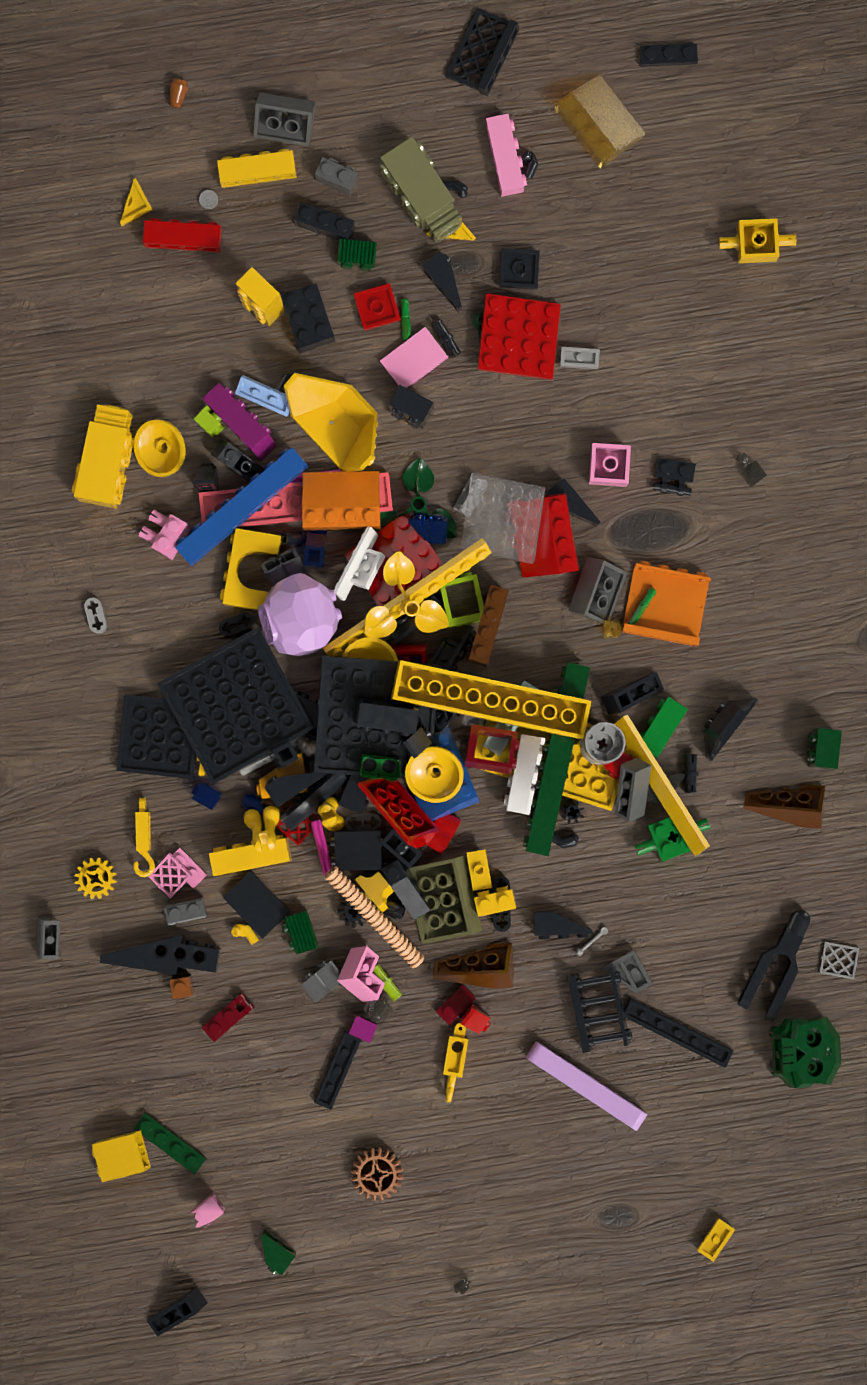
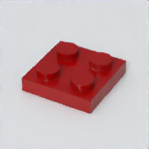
M390 283L354 293L364 331L401 321Z

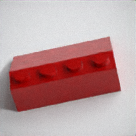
M566 493L509 502L522 578L562 574L579 570Z
M378 778L369 779L358 784L359 788L406 844L417 849L427 845L439 832L440 829L398 780L391 782Z

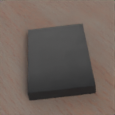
M251 870L223 896L224 900L262 939L290 913V910Z

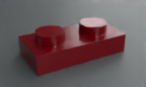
M462 984L436 1010V1013L450 1025L476 997Z

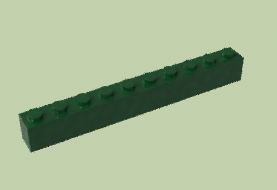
M569 662L566 666H562L560 677L563 678L562 685H558L557 694L584 699L591 667ZM548 733L551 734L550 741L545 742L544 752L547 753L546 759L542 760L539 771L542 772V777L537 779L535 790L538 791L537 798H533L531 805L534 813L533 817L529 816L527 828H530L528 836L525 835L523 847H526V852L548 857L575 740L572 737Z

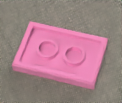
M424 327L380 360V363L398 386L402 385L409 388L448 359V356L427 328Z

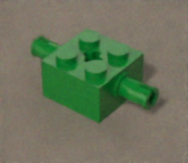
M670 817L646 825L650 839L634 844L636 850L643 847V849L636 851L638 856L654 850L660 862L691 851ZM707 818L695 822L701 832L711 829L709 824L701 827V825L708 823ZM670 832L677 835V837L674 838V842L672 840H668Z

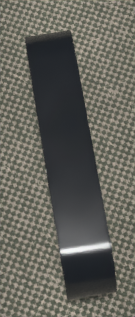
M504 876L496 877L492 883L493 893L497 892L496 889L499 888L496 887L499 879H503V882L507 883L508 889H510L509 880ZM507 910V916L504 915V921H507L508 924L504 925L503 929H500V925L496 924L500 921V915L496 916V913L493 914V925L497 931L505 932L510 928V910Z

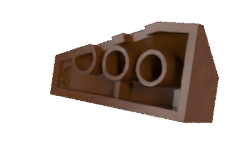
M803 784L795 789L782 787L781 791L772 792L768 789L747 792L744 809L799 827L821 829L825 786Z
M512 943L491 944L487 946V949L477 952L476 949L469 951L470 954L464 956L455 955L435 961L433 979L493 989L513 988L514 961Z

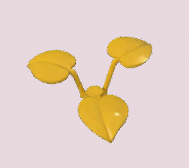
M400 551L391 555L385 563L383 577L390 586L398 584V588L404 595L405 600L400 605V611L389 613V610L383 606H376L370 609L366 615L364 634L367 637L383 638L390 635L397 627V622L392 617L403 614L415 616V625L420 631L425 633L449 627L448 618L438 603L432 600H425L419 606L416 601L410 599V596L403 589L401 584H408L412 581L415 575V568L413 563Z

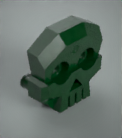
M819 1016L811 1019L788 1018L784 1019L780 1027L772 1026L769 1029V1032H773V1034L769 1033L772 1038L773 1066L771 1071L774 1072H771L772 1076L779 1077L790 1088H808L813 1083L831 1085L841 1065L840 1035L828 1017Z

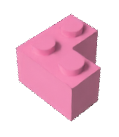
M367 946L351 948L337 981L362 1002L378 1000L385 985L384 982L372 973L379 956Z

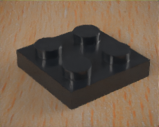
M502 248L499 288L537 290L540 250Z

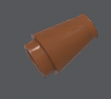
M173 78L172 83H170L169 106L181 108L189 88L187 87V81Z

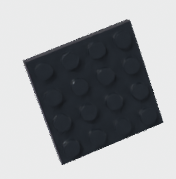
M125 695L116 771L194 779L196 754L166 699Z

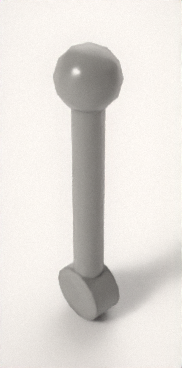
M602 927L600 932L582 948L576 949V955L581 956L583 951L600 936L606 935L608 929Z

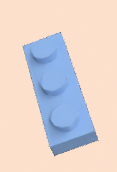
M241 376L235 392L236 395L286 417L289 415L290 411L285 393L247 376Z

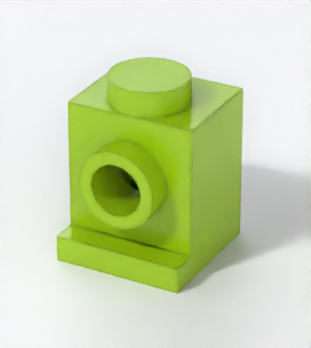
M206 405L194 420L211 437L214 435L218 436L224 430L220 423L221 419L214 412L210 414L211 409Z

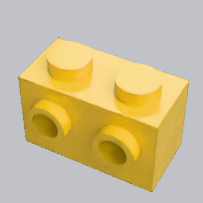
M508 886L497 888L495 893L489 894V890L478 892V896L474 897L478 917L516 909L513 889H508Z

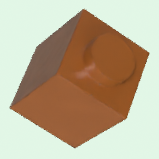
M191 975L170 980L172 999L194 995Z

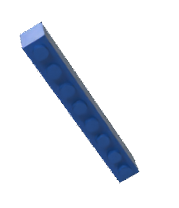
M293 448L283 450L279 454L280 458L277 461L269 462L264 467L265 471L260 475L258 473L249 480L251 482L249 485L240 487L235 492V497L231 500L229 498L220 505L221 509L217 512L212 511L206 517L207 521L202 525L200 523L191 530L193 533L188 537L183 536L177 541L178 545L175 548L192 567L308 468V465Z

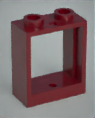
M472 724L465 767L511 774L512 768L516 769L518 757H514L515 750H519L520 739L517 738L518 732ZM478 734L510 739L508 763L474 758Z

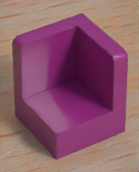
M356 1016L349 1034L370 1043L378 1023Z

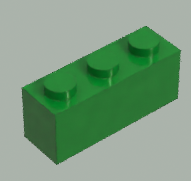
M667 697L665 700L661 699L656 707L659 709L655 716L651 715L646 723L648 725L647 730L640 732L642 739L654 758H658L688 710L670 697Z

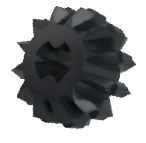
M346 901L348 905L341 902L340 905L345 910L339 909L338 913H345L344 916L340 917L341 921L345 918L348 919L345 926H348L350 921H353V928H356V921H358L360 926H363L362 914L357 913V916L353 917V914L349 913V909L352 910V906L349 904L350 901Z

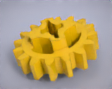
M90 858V863L83 861L84 867L78 866L77 869L80 873L75 874V876L79 880L75 884H80L81 886L78 888V891H85L83 896L86 897L90 894V898L94 899L95 895H97L98 899H101L102 893L108 896V889H115L112 883H117V880L113 879V876H116L117 873H112L113 865L107 866L108 860L102 863L101 858H98L96 862L94 858ZM93 865L99 866L95 871L88 869ZM105 871L108 874V880L105 879ZM98 874V879H100L101 882L97 881L94 883V878L92 877V875ZM84 876L87 878V885L84 883ZM96 886L104 888L100 891H93Z

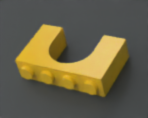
M238 528L235 529V533H231L230 544H233L232 552L228 551L227 555L229 569L225 570L223 578L226 586L225 589L221 590L220 600H223V605L258 611V607L265 603V598L269 592L245 587L239 580L238 568L241 561L251 554L259 553L278 557L282 543L281 536Z

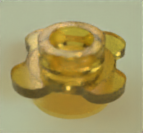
M614 619L610 622L606 620L603 623V637L605 639L619 637L622 630L619 620Z

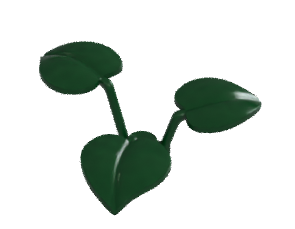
M418 458L407 467L402 478L404 488L407 491H415L416 497L411 501L410 508L399 516L396 515L394 509L389 512H380V529L374 530L378 532L401 515L405 516L411 511L415 514L423 512L428 518L424 524V530L430 539L443 541L456 538L457 526L449 512L437 508L430 516L428 510L425 509L427 503L423 497H420L419 491L424 493L433 487L434 474L424 460Z

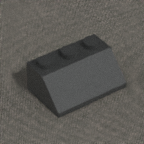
M259 93L255 107L253 137L309 147L316 102Z
M587 557L568 611L608 626L627 572L604 560Z

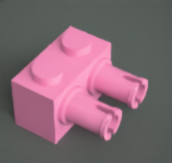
M154 509L151 512L154 516L150 515L149 521L161 526L162 530L158 534L144 526L142 530L148 534L146 535L140 531L139 537L152 543L151 547L173 560L178 552L175 548L178 545L177 541L183 536L187 537L192 527L172 514L166 517Z

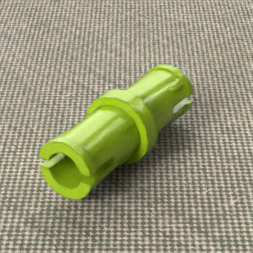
M379 964L375 966L372 973L385 983L383 990L394 1002L403 994Z

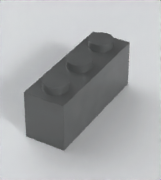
M634 758L621 764L615 815L627 822H631L645 814L651 771L650 764L639 758Z

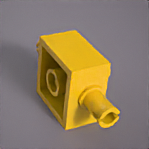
M778 219L739 220L736 226V237H719V249L736 248L738 250V263L776 262L779 258V246H796L797 241L795 239L796 234L779 235ZM755 238H758V241L761 243L757 244V242L754 241Z

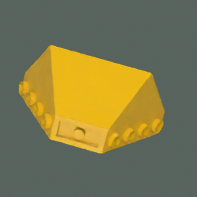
M294 373L284 384L290 415L342 472L363 471L367 465L370 466L375 459V438L378 425V413L352 385Z

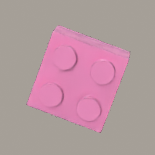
M592 443L589 484L627 487L629 483L631 446Z

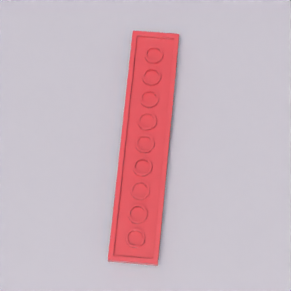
M389 472L380 473V512L393 511ZM303 482L289 483L238 528L303 521ZM238 489L199 493L202 524L207 521L206 517L212 511L217 512L222 508L220 505L229 498L231 500L235 497V492Z

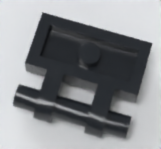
M658 458L655 478H661L662 482H654L653 490H658L660 493L665 494L666 492L676 493L677 496H691L692 488H686L685 483H693L696 464ZM668 480L679 481L678 486L668 485Z

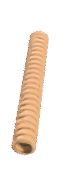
M337 866L332 867L326 873L325 880H329V884H333V888H337V892L341 893L342 897H346V901H350L349 904L355 910H358L359 914H362V918H366V922H370L371 927L374 926V930L378 931V934L382 935V938L386 939V942L390 943L392 948L394 947V950L402 956L403 960H406L407 964H410L411 968L418 967L423 962L424 955H420V951L416 950V947L412 946V943L408 942V939L404 938L402 933L400 934L399 929L396 930V926L392 925V922L388 921L387 917H383V913H379L380 910L378 908L375 909L376 906L371 904L370 900H367V896H363V892H359L358 887L355 888L354 883L351 884V880L347 879L346 875H342V871H338L339 868Z

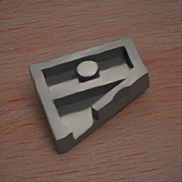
M635 949L601 967L603 971L609 974V969L616 967V971H619L621 975L620 983L625 984L634 993L653 985Z

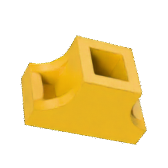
M486 849L467 852L473 891L492 888Z
M379 872L369 878L360 875L355 879L365 891L363 896H367V900L373 901L382 913L388 909L387 898L394 890Z

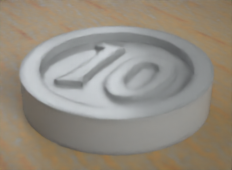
M205 190L200 194L199 202L203 208L210 210L217 206L218 196L212 190Z

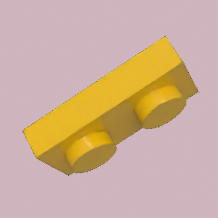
M718 1217L697 1248V1251L714 1262L735 1229Z

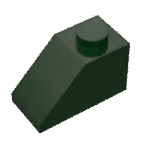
M264 1231L261 1239L266 1265L269 1266L268 1270L275 1275L279 1273L282 1276L295 1258L296 1252L267 1231Z

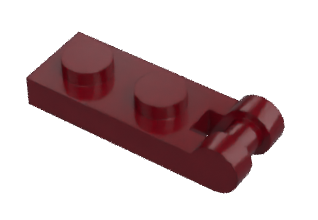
M242 992L206 1023L202 1029L215 1042L254 1009L255 1006L246 1000V995ZM239 1003L244 1008L241 1012L236 1008V1005Z

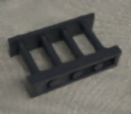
M616 967L609 969V975L586 979L579 978L578 973L568 976L582 1053L591 1052L595 1044L622 1039L624 1046H628L630 1040L633 1039L631 1029L627 1028L619 987L621 975L619 971H616ZM612 982L613 994L590 998L582 996L581 989H584L586 986ZM616 1002L618 1013L595 1017L586 1016L585 1008L587 1006ZM618 1020L620 1022L621 1032L599 1036L590 1035L589 1027L591 1025Z

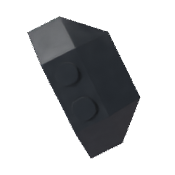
M757 698L728 701L725 704L721 703L715 711L718 714L714 719L710 718L704 725L706 729L703 735L708 761H713L759 701Z

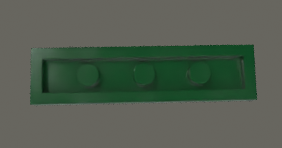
M146 1112L133 1128L136 1131L141 1130L142 1136L194 1175L207 1159Z

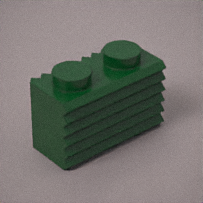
M339 239L337 265H341L343 269H352L353 266L360 267L359 269L363 271H370L371 268H375L377 242Z
M307 910L284 918L285 922H282L285 933H289L291 940L288 941L291 952L295 951L297 955L319 947Z

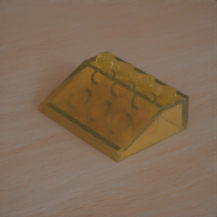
M601 75L574 89L556 102L555 111L600 169L646 135Z

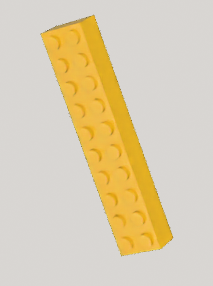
M401 660L398 661L391 700L576 739H584L591 701Z

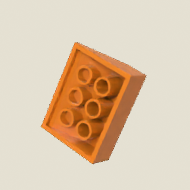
M379 471L303 473V529L343 530L366 529L367 527L380 529Z

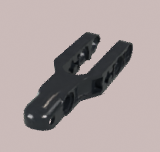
M804 910L794 911L782 931L776 946L761 953L738 1000V1006L744 1009L749 1007L773 956L785 954L788 957L789 963L778 984L779 988L774 999L769 1002L771 1005L764 1019L774 1022L798 974L796 953L811 921L808 912Z

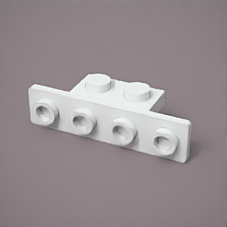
M367 527L365 532H363L350 561L344 568V572L335 586L334 593L340 600L345 601L353 585L369 590L386 557L381 552L371 550L378 538V534L372 527Z

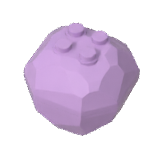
M302 573L291 575L276 583L266 596L265 603L258 607V614L267 643L272 644L278 653L294 656L313 654L325 647L336 632L339 620L342 619L340 609H336L333 601H336L334 590L327 589L326 586Z

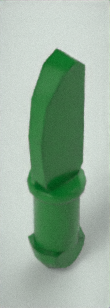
M402 298L400 301L402 339L407 341L410 338L411 332L410 303L407 298Z
M652 587L647 590L648 592L643 600L640 601V605L630 619L629 624L635 625L641 618L653 596L656 595L655 588Z

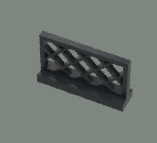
M477 9L446 73V78L478 90L482 95L488 97L520 30L518 22L512 19L508 21ZM480 16L488 19L489 23L478 27L477 21ZM500 23L506 25L502 32L495 34L493 26ZM491 27L493 35L483 39L480 31ZM478 32L481 40L470 44V36ZM495 39L496 47L487 51L485 43ZM483 44L485 52L475 56L472 48ZM470 49L473 57L462 61V52ZM487 56L488 64L479 68L477 60ZM475 61L478 69L467 73L464 65ZM463 67L465 74L458 77L452 75L455 68ZM479 73L481 78L478 85L470 82L469 76Z

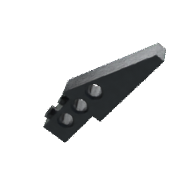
M179 935L102 954L100 963L175 975L178 974L179 967L216 973L218 971L221 948H216L217 944L205 943V946L197 945L198 942L186 940V943H183L184 935ZM158 945L166 947L165 955L158 954ZM177 948L185 950L184 958H179L176 955ZM196 951L204 953L203 961H198L195 958Z

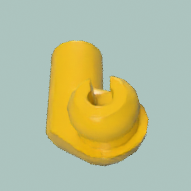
M237 924L231 929V934L234 937H246L251 945L259 941L249 925Z

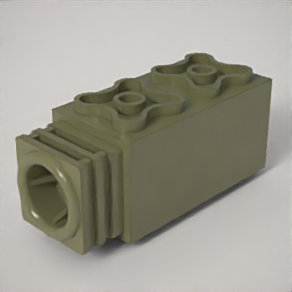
M411 137L380 157L381 164L379 166L382 176L394 194L400 196L403 208L407 211L416 227L420 226L422 230L426 229L435 243L450 236L462 225V217L453 205L454 198L434 170L433 161L418 140L415 141Z

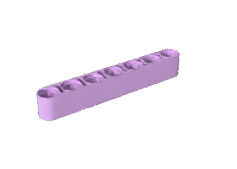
M535 1041L526 1055V1058L636 1131L648 1115L537 1041Z

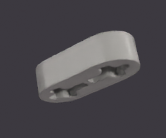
M97 598L87 599L84 608L89 627L94 633L101 634L107 629L103 605ZM93 601L95 604H98V607H96L97 614L95 615L93 610L89 609ZM95 617H98L99 622H103L100 630L93 627L96 624Z

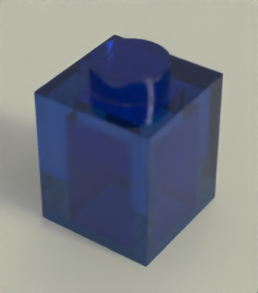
M203 782L200 785L196 784L191 793L194 795L192 800L211 810L215 809L223 795L220 791Z

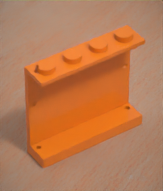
M640 561L639 564L636 563L633 569L622 632L689 646H699V633L711 578L702 572H696L695 575L689 574V570L677 568V571L669 570L670 567L666 565L653 567L650 566L651 563ZM652 587L655 588L656 595L653 596L641 618L635 625L629 624L630 619L640 605V601L643 600L648 592L647 590Z

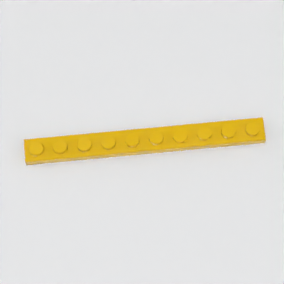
M481 538L405 592L410 596L411 600L420 604L424 599L436 593L447 583L452 582L463 572L468 571L476 563L490 555L491 551L487 543ZM400 594L383 607H386L389 613L400 611V605L405 600L404 595ZM395 615L392 618L397 619L401 615ZM365 619L323 647L328 656L342 657L345 649L352 642L367 637L364 634Z

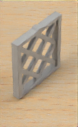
M824 942L819 973L854 979L858 964L859 948ZM830 945L837 946L839 948L833 950ZM829 947L832 953L826 956V948ZM844 948L853 949V950H851L850 952L847 953ZM842 949L845 955L839 959L836 952ZM853 952L856 953L854 961L849 956ZM832 955L837 959L833 964L828 959ZM847 957L851 963L844 966L841 961ZM826 960L830 966L823 969V963ZM840 963L842 969L837 972L833 966ZM851 965H853L852 974H850L847 970V968ZM830 968H832V970L834 971V973H830V972H826V971L829 970ZM845 970L848 976L841 975L840 973Z

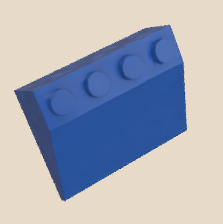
M449 727L434 733L433 746L445 748L459 759L463 767L464 778L458 793L447 801L432 803L424 801L415 795L418 805L432 821L480 802ZM433 768L435 772H440L438 768Z

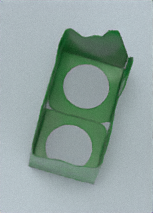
M362 754L360 774L362 777L370 779L383 778L394 782L401 777V762L399 757ZM367 758L374 759L377 763L375 770L366 771L363 768L364 760ZM393 760L396 764L395 771L386 773L382 768L384 761Z

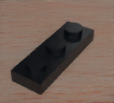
M697 44L640 46L641 67L697 65L698 63Z

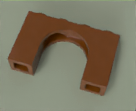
M490 585L468 662L487 667L509 590Z

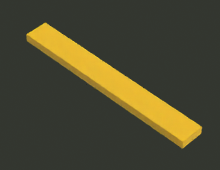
M623 716L615 725L621 729L625 736L626 748L633 758H639L651 765L650 786L694 856L700 854L710 845L629 716Z

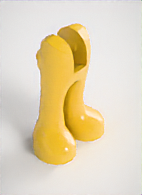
M330 796L318 807V814L322 817L323 826L330 831L336 832L344 827L345 819L343 816L337 815L338 801Z
M268 806L263 810L265 831H262V819L258 811L250 809L244 814V822L252 830V842L257 852H262V844L268 843L269 850L274 849L276 846L275 826L280 820V812L274 806Z

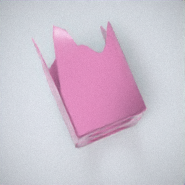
M214 1193L191 1210V1213H196L195 1219L199 1221L196 1228L205 1224L209 1225L224 1214L225 1207Z

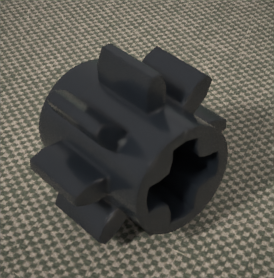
M568 801V807L561 808L565 811V814L561 817H567L568 824L571 820L578 824L577 818H584L580 814L584 807L578 808V801L574 805H571L570 801ZM571 807L578 810L575 818L568 816Z

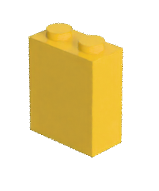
M141 1130L99 1140L92 1144V1155L96 1159L97 1173L101 1177L102 1182L142 1173L151 1168Z

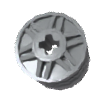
M608 722L598 723L586 729L584 739H580L579 743L580 751L584 758L596 765H604L617 760L624 752L626 745L625 736L621 729L615 724ZM603 740L602 744L605 745V747L599 749V744H597V742Z

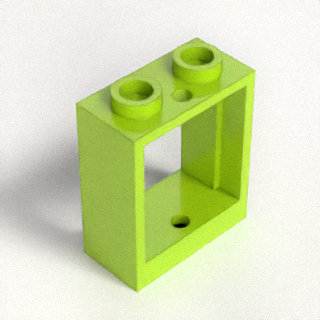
M472 572L461 574V578L454 579L440 588L445 613L449 622V629L480 622L484 605L477 574L472 575ZM473 581L480 613L452 619L445 587Z

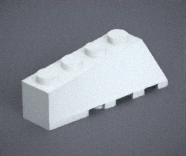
M521 734L519 750L517 752L516 769L514 768L513 776L509 775L507 787H510L509 795L505 794L503 806H507V811L529 815L545 738Z

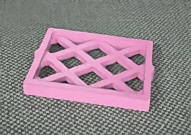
M169 853L148 877L171 899L190 879L192 874ZM170 859H172L177 865H171ZM167 860L168 865H163V863ZM162 868H168L169 874H163ZM171 868H177V875L171 873ZM158 869L160 870V874H154ZM180 869H182L186 873V875H180ZM154 877H160L161 883H159ZM163 877H169V883H164ZM172 877L178 878V884L172 883ZM164 886H170V892ZM173 886L178 887V888L173 892Z

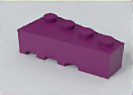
M218 383L202 399L226 423L230 430L236 436H239L249 450L251 449L256 457L262 461L277 447L269 435L271 431L264 423L260 425L257 422L259 419L252 411L248 413L245 410L246 405L239 398L235 400L232 397L234 393L227 386L223 387Z

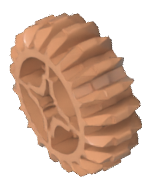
M380 1147L378 1153H375V1149L371 1148L370 1155L366 1150L363 1151L365 1158L358 1155L357 1159L360 1163L355 1161L353 1163L358 1169H351L352 1174H357L351 1178L352 1181H358L355 1183L354 1188L356 1189L361 1186L358 1193L361 1195L366 1191V1199L372 1194L373 1201H376V1195H379L381 1201L384 1200L383 1194L390 1198V1190L393 1193L397 1192L394 1185L397 1187L401 1186L397 1179H403V1175L397 1174L403 1171V1167H396L400 1164V1160L393 1162L396 1155L392 1154L388 1157V1149L385 1151V1154H381L382 1148ZM377 1159L386 1161L391 1168H382ZM371 1160L372 1169L365 1174H361L363 1166ZM375 1165L376 1169L379 1170V1172H382V1174H380L379 1183L378 1178L372 1176L375 1171ZM393 1174L390 1184L383 1188L382 1179ZM363 1180L373 1181L377 1189L370 1188Z

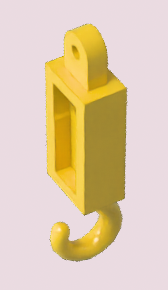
M139 798V812H135L136 851L146 859L149 868L147 871H141L138 868L139 863L137 861L134 862L133 868L140 877H148L155 870V863L148 852L151 850L150 812H146V798Z
M461 1023L455 1025L453 1036L449 1035L443 1075H448L445 1101L448 1103L452 1101L456 1077L462 1078L469 1040L465 1038L466 1027ZM455 1041L463 1044V1049L459 1053L452 1050V1044Z

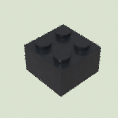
M402 385L398 386L389 403L391 415L398 420L402 418L407 420L408 425L415 429L419 427L424 428L434 409V402Z

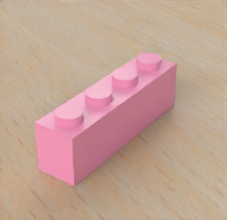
M508 114L486 118V128L501 197L522 193L527 182L525 174H521L520 170L523 167L521 156H517L516 149H519L517 137L513 138L512 131H515L513 119H509Z

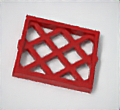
M313 812L311 813L316 818V820H321ZM307 817L306 821L300 823H306L307 830L300 831V826L298 825L297 831L290 832L288 828V832H285L281 829L280 825H285L281 823V820H279L276 827L299 846L311 833L312 828L309 830V823L314 820L309 821ZM298 833V841H295L291 834ZM300 833H306L300 840Z

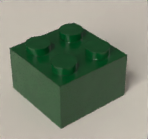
M815 728L809 733L808 744H811V747L806 755V763H809L808 767L829 770L838 769L842 730Z

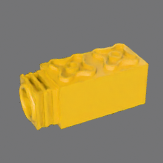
M97 405L93 422H89L81 464H77L72 493L80 502L117 509V506L121 505L127 477L124 475L125 468L129 467L134 445V438H132L130 433L133 416L129 410L121 407Z

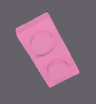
M179 848L173 854L192 874L187 883L192 888H195L207 874L182 848ZM170 859L171 865H177L172 859ZM180 869V875H186V873L182 869Z

